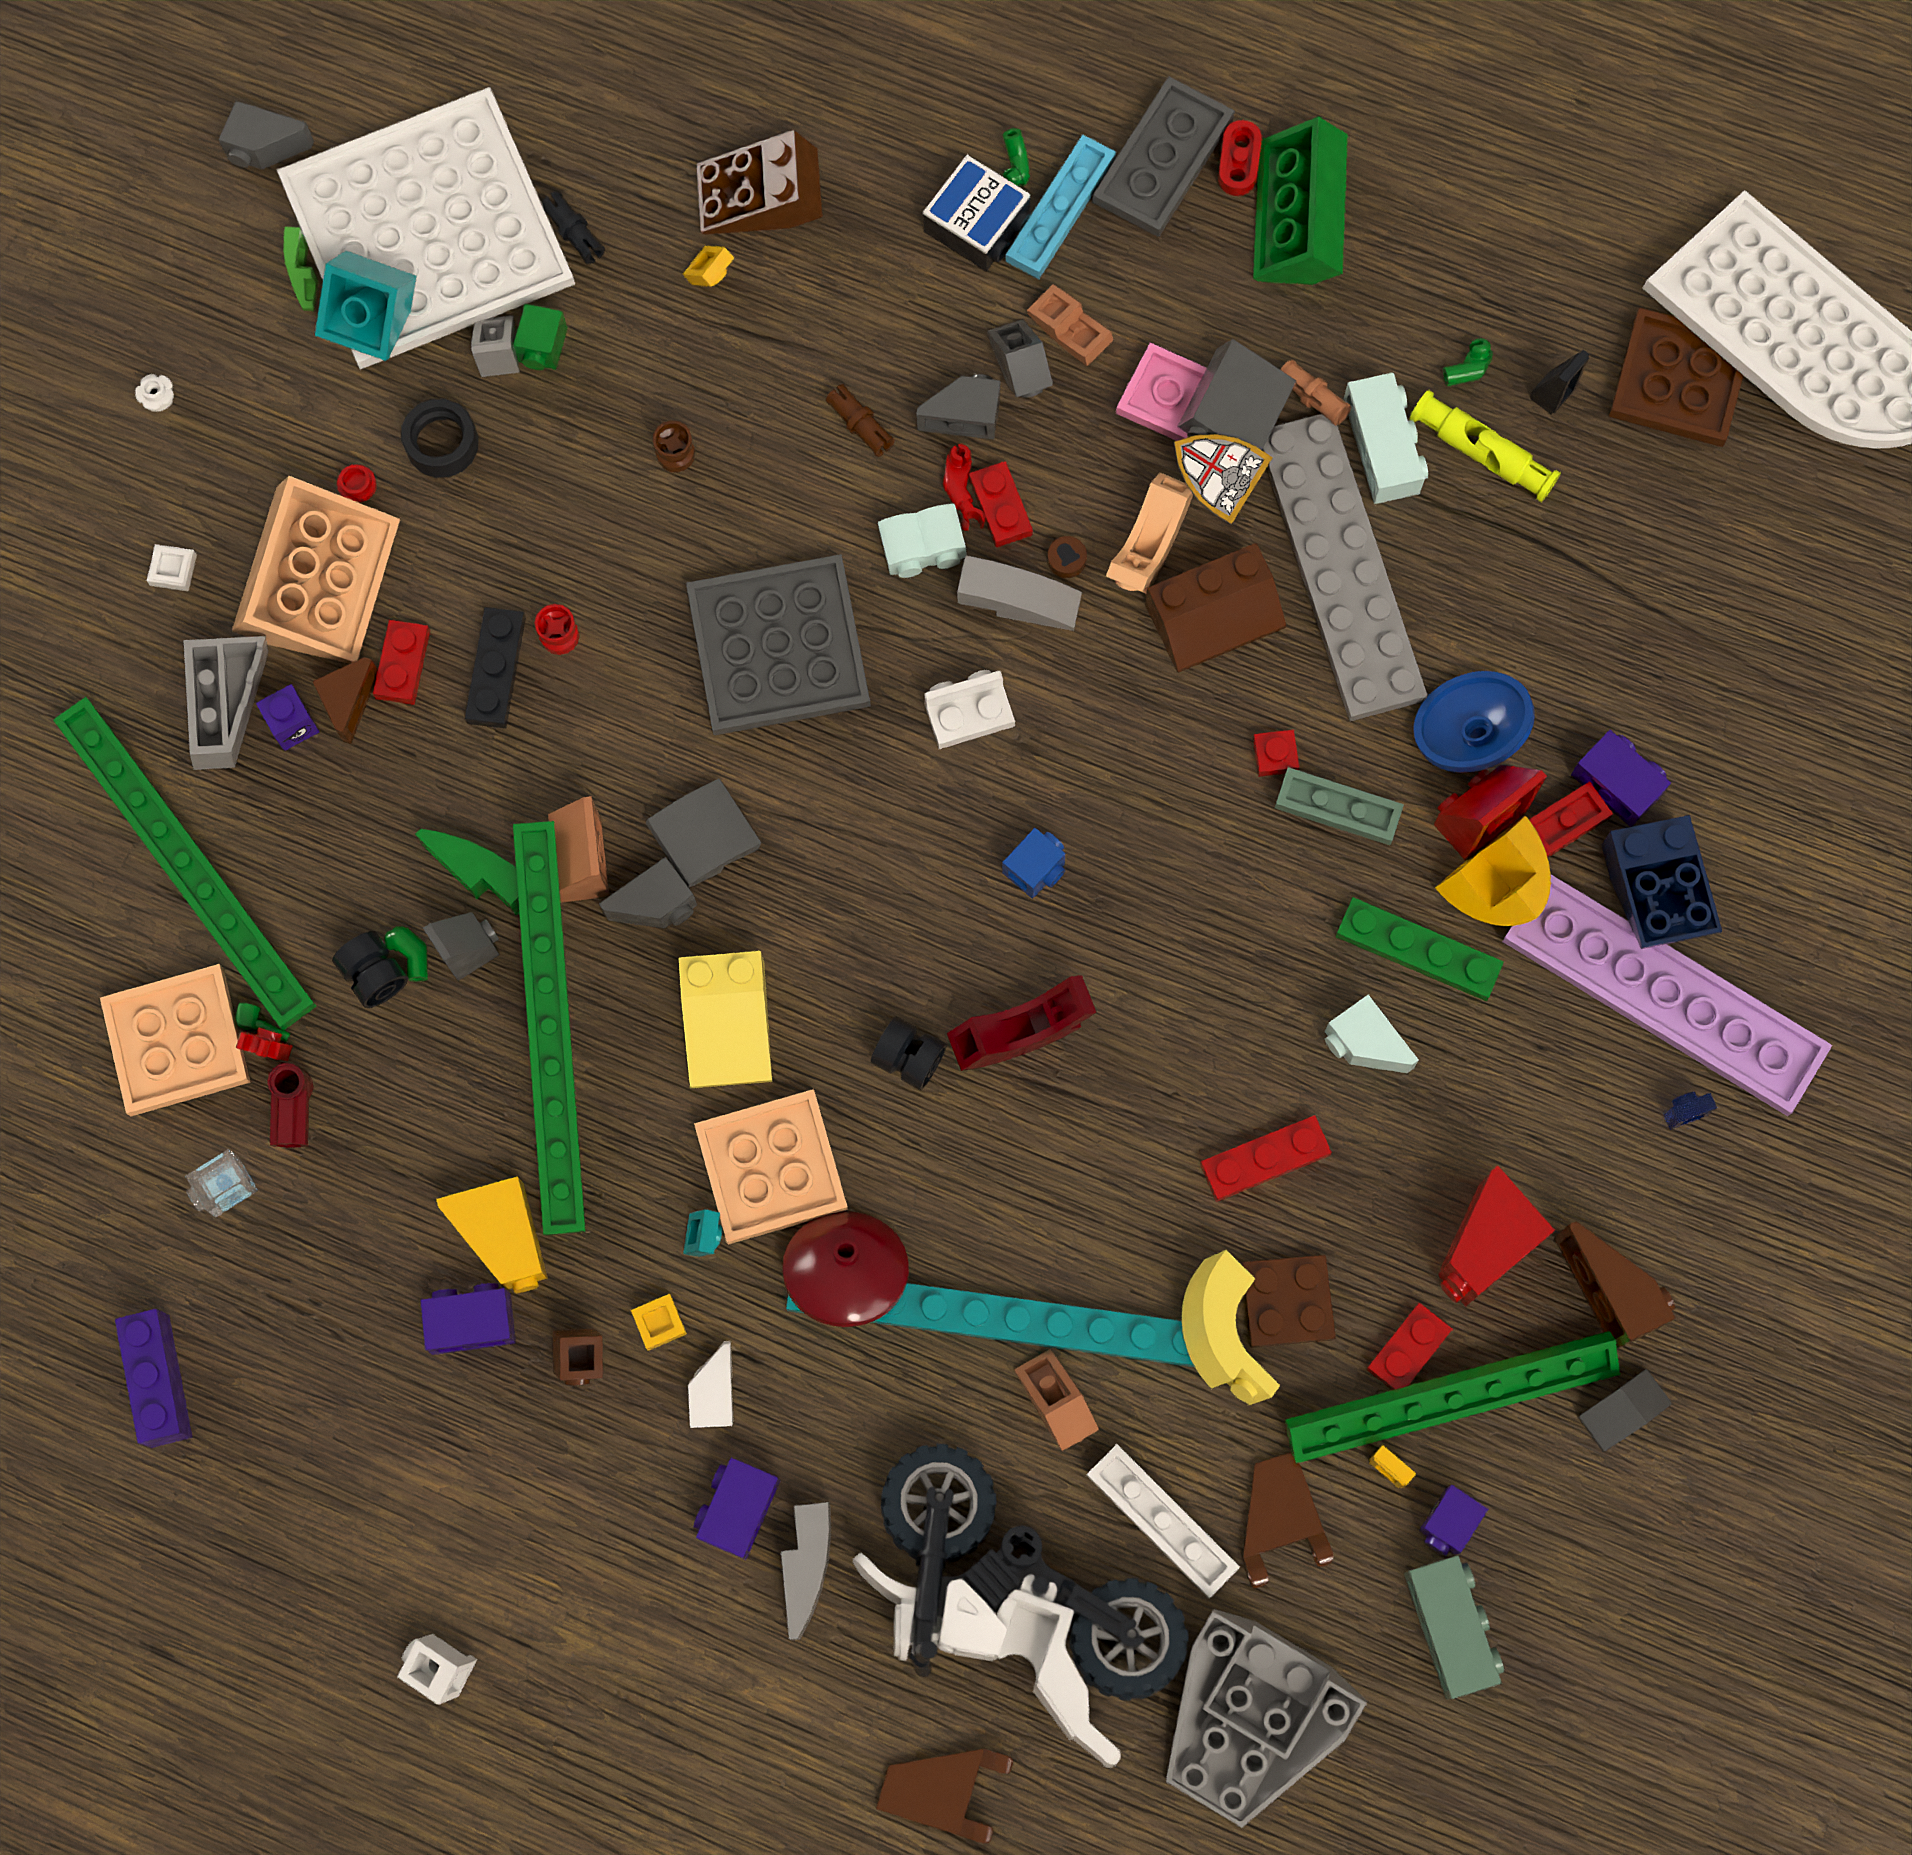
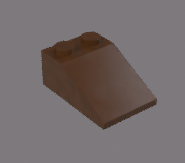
M1577 1221L1569 1224L1554 1237L1603 1332H1611L1616 1340L1617 1349L1676 1319L1672 1312L1675 1310L1674 1301L1665 1287L1659 1288L1654 1278Z

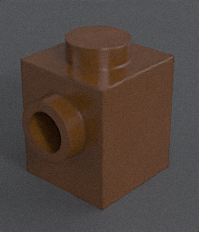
M597 1330L553 1331V1373L559 1380H565L566 1385L590 1384V1379L603 1378L602 1335Z

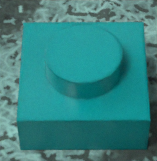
M704 1209L689 1213L683 1254L696 1257L714 1254V1250L718 1247L722 1236V1227L719 1224L720 1212Z

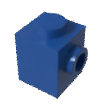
M1034 828L1002 862V874L1033 899L1045 885L1049 888L1053 887L1065 873L1066 869L1063 866L1065 865L1066 853L1062 851L1064 846L1053 834L1046 832L1043 835L1038 829Z

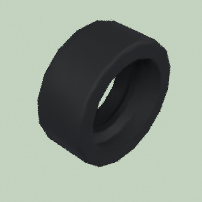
M447 399L427 400L416 405L407 414L401 426V442L411 464L425 475L434 478L454 476L463 472L473 462L477 454V431L469 413L459 403ZM437 420H450L458 424L463 433L462 442L452 453L443 457H430L420 451L417 445V437L426 425Z

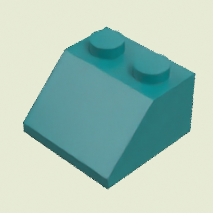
M344 251L325 265L315 336L384 361L388 360L411 312L417 276L349 251Z

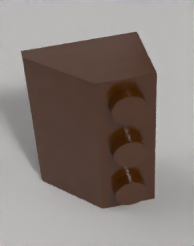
M1257 543L1147 588L1145 606L1177 673L1286 628L1274 578Z

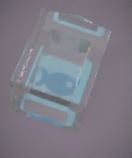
M229 1149L185 1176L192 1187L186 1192L193 1205L199 1212L205 1209L214 1217L219 1216L259 1191L239 1157Z

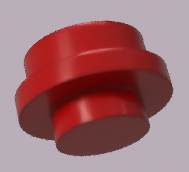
M349 465L341 471L337 478V489L340 495L355 502L362 503L367 501L376 491V478L373 472L366 466Z

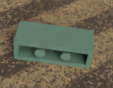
M1455 1556L1405 1572L1404 1576L1445 1699H1454L1501 1684L1499 1674L1504 1673L1503 1663L1497 1648L1489 1647L1484 1631L1490 1629L1489 1622L1482 1605L1475 1606L1470 1589L1475 1588V1582L1468 1563L1461 1564L1459 1556Z

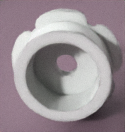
M155 374L147 375L141 379V385L135 390L137 401L143 403L144 408L158 412L167 409L171 405L174 396L171 389L173 384L170 379L163 375L157 377ZM153 389L158 390L156 394H151Z

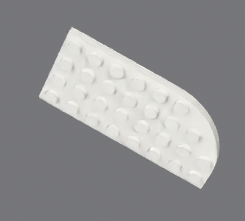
M1745 190L1647 279L1643 286L1647 293L1802 425L1824 437L1857 447L1892 448L1912 444V331Z

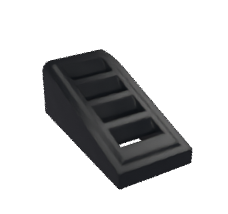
M1581 350L1549 371L1533 389L1530 399L1549 414L1555 413L1576 390L1590 358L1589 353Z

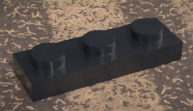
M485 607L465 714L467 724L507 728L526 620L524 612Z

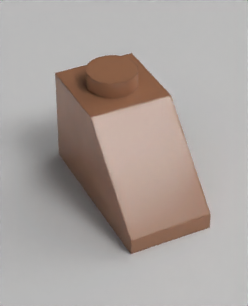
M1051 1349L1014 1369L1046 1428L1062 1451L1099 1430L1081 1392Z

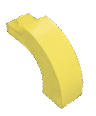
M1224 1250L1204 1259L1187 1286L1182 1306L1183 1336L1192 1363L1208 1386L1212 1389L1227 1383L1232 1393L1238 1399L1246 1402L1248 1405H1252L1272 1398L1280 1385L1247 1353L1240 1342L1236 1329V1311L1241 1298L1255 1278L1227 1250Z

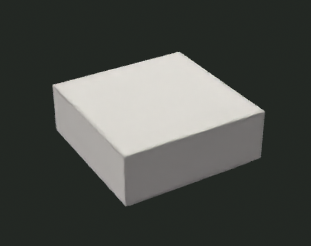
M155 544L147 582L150 586L189 591L197 554L191 549Z

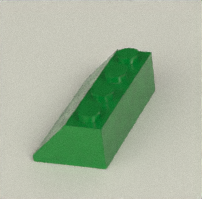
M1319 116L1264 138L1261 141L1258 165L1253 279L1258 282L1313 285L1343 274L1348 134Z

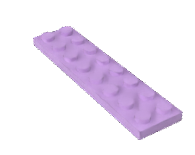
M1551 875L1549 898L1543 912L1531 922L1512 926L1502 941L1786 1116L1792 1114L1832 1047L1830 1043L1667 944L1641 949L1629 921Z

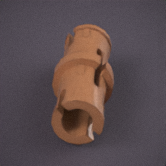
M1289 360L1283 365L1280 370L1296 380L1292 391L1301 397L1302 404L1307 408H1315L1335 426L1341 424L1351 411V405L1328 389L1326 381L1322 378H1314L1294 360Z

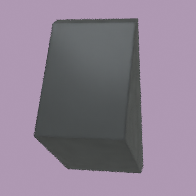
M1646 1368L1578 1416V1419L1602 1452H1605L1646 1425L1669 1407L1672 1402Z

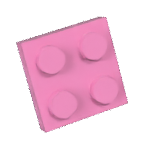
M1150 343L1116 408V414L1176 441L1188 438V433L1177 426L1207 368Z

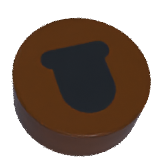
M1063 536L1054 540L1048 549V566L1055 575L1062 578H1072L1079 575L1084 570L1087 562V551L1084 544L1079 539L1071 536Z

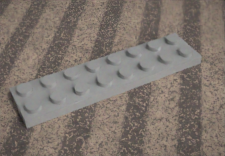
M1323 414L1274 426L1262 451L1273 457L1267 466V471L1349 722L1424 702L1428 695L1338 426L1332 424Z

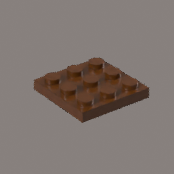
M1639 307L1635 315L1609 417L1723 447L1727 441L1743 374L1678 318Z

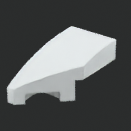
M724 1341L712 1357L694 1373V1377L688 1384L690 1428L733 1426L731 1341Z

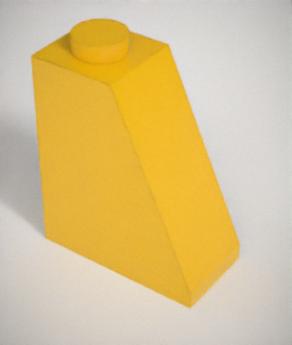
M518 1176L436 1199L439 1209L500 1284L507 1290L513 1288L514 1293L527 1292L539 1287L538 1281L548 1279L525 1186Z

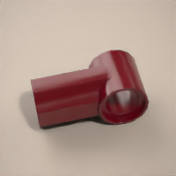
M279 1064L272 1069L267 1081L268 1089L271 1092L270 1146L283 1148L308 1146L309 1098L314 1088L313 1080L308 1073L294 1064ZM290 1075H298L299 1085L297 1089L292 1093L284 1094L282 1089L284 1080Z

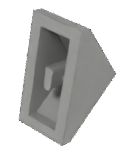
M514 316L489 318L475 322L471 348L481 377L520 372L519 361L513 347L516 337Z

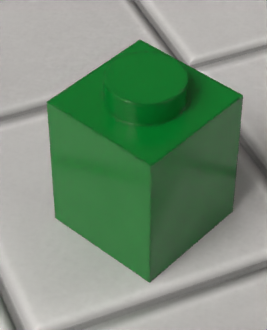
M529 304L524 305L513 345L520 363L533 370H543L544 368L557 369L568 329L563 311Z

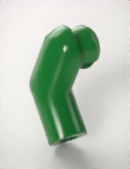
M1012 128L1003 133V140L1011 168L1004 171L1003 178L1016 186L1021 185L1024 187L1030 179L1027 149L1021 130Z
M1484 338L1473 340L1469 345L1470 351L1462 364L1443 368V378L1446 386L1479 380L1484 376L1493 357L1491 344L1488 340Z

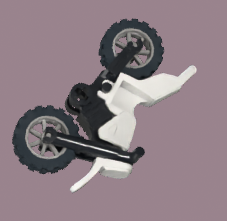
M936 1444V1447L925 1445L916 1448V1451L911 1454H905L899 1459L898 1464L892 1467L887 1476L882 1491L881 1514L885 1530L893 1538V1543L900 1550L903 1549L908 1552L911 1558L916 1559V1566L919 1567L916 1588L902 1585L890 1579L862 1553H859L853 1559V1564L861 1576L879 1593L897 1604L894 1611V1656H898L899 1660L906 1661L909 1645H912L910 1660L916 1674L920 1677H926L931 1673L930 1659L936 1656L938 1649L950 1654L954 1653L959 1656L993 1661L997 1658L1002 1659L1008 1655L1023 1656L1032 1663L1035 1669L1034 1694L1070 1741L1073 1739L1105 1767L1111 1768L1115 1766L1120 1760V1751L1089 1723L1088 1689L1077 1670L1079 1669L1084 1675L1083 1679L1086 1683L1100 1690L1099 1693L1108 1697L1111 1695L1119 1697V1700L1144 1699L1162 1690L1179 1671L1187 1652L1188 1630L1185 1629V1618L1181 1609H1177L1173 1603L1175 1600L1167 1592L1164 1594L1158 1590L1157 1585L1148 1581L1146 1584L1138 1582V1579L1126 1578L1125 1581L1112 1580L1104 1586L1096 1588L1091 1593L1086 1591L1070 1578L1045 1564L1041 1556V1538L1034 1529L1028 1526H1015L1005 1534L999 1551L995 1553L991 1549L966 1573L957 1577L942 1576L946 1564L944 1561H949V1563L960 1560L962 1556L971 1554L987 1537L995 1515L996 1493H994L993 1489L994 1484L990 1474H987L983 1469L984 1465L976 1457L973 1459L968 1456V1452L959 1447L953 1449L948 1448L947 1444ZM946 1474L941 1489H935L927 1475ZM952 1478L957 1479L964 1486L966 1492L954 1495L953 1491L948 1489ZM918 1479L921 1480L927 1491L926 1497L908 1494ZM970 1500V1511L967 1519L952 1509L951 1505ZM907 1503L924 1506L923 1513L914 1521L911 1520L907 1511ZM950 1517L961 1526L947 1534ZM924 1522L923 1530L918 1527ZM1022 1545L1028 1549L1027 1553L1017 1559L1011 1555L1012 1551ZM1124 1607L1135 1608L1136 1611L1133 1619H1130L1117 1611V1609ZM1142 1613H1146L1157 1627L1140 1631L1137 1626ZM1070 1623H1072L1069 1644L1074 1656L1073 1662L1065 1648V1640ZM1160 1634L1158 1654L1142 1644L1145 1638ZM1097 1640L1112 1649L1104 1658L1098 1648ZM1137 1651L1153 1661L1146 1668L1135 1671L1134 1655ZM1115 1656L1126 1659L1127 1671L1115 1668L1109 1662Z

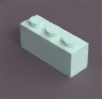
M1394 373L1348 382L1344 401L1351 405V411L1348 416L1374 504L1420 494L1424 480L1428 478V468L1424 456H1418L1415 447V443L1418 441L1417 430L1414 421H1408L1404 408H1407V397L1403 385L1397 386Z

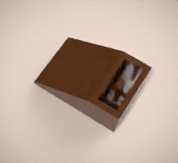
M795 130L697 163L701 233L704 235L788 229L822 218L818 148Z

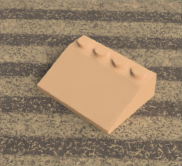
M288 476L276 487L232 632L246 637L266 636L268 645L348 664L357 661L400 519Z

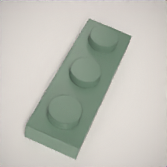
M1288 767L1275 809L1391 845L1404 804Z

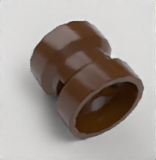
M667 421L656 428L653 434V444L659 464L670 472H681L689 468L695 459V449L690 430L687 426L679 421Z

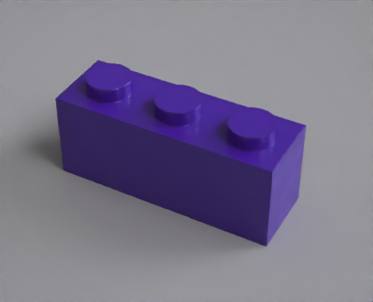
M152 1309L115 1319L138 1444L153 1448L193 1438L170 1316L158 1309Z

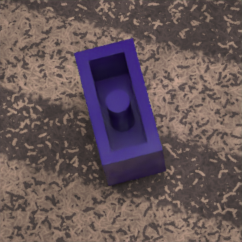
M1611 730L1577 763L1571 773V776L1582 785L1590 781L1609 809L1630 827H1633L1671 784L1667 779L1665 771L1658 764L1652 761L1647 762L1636 752L1634 744L1623 735H1616Z
M498 1283L476 1285L473 1287V1293L457 1295V1289H444L432 1292V1298L421 1300L425 1350L432 1355L516 1344L511 1293L505 1288L499 1289Z
M730 1458L727 1466L720 1464L711 1484V1488L716 1490L710 1506L702 1505L694 1522L693 1528L699 1530L696 1538L747 1560L781 1482L779 1478L734 1458Z

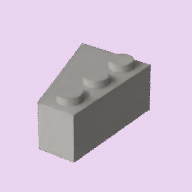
M266 636L184 640L189 749L194 770L235 767L268 656Z

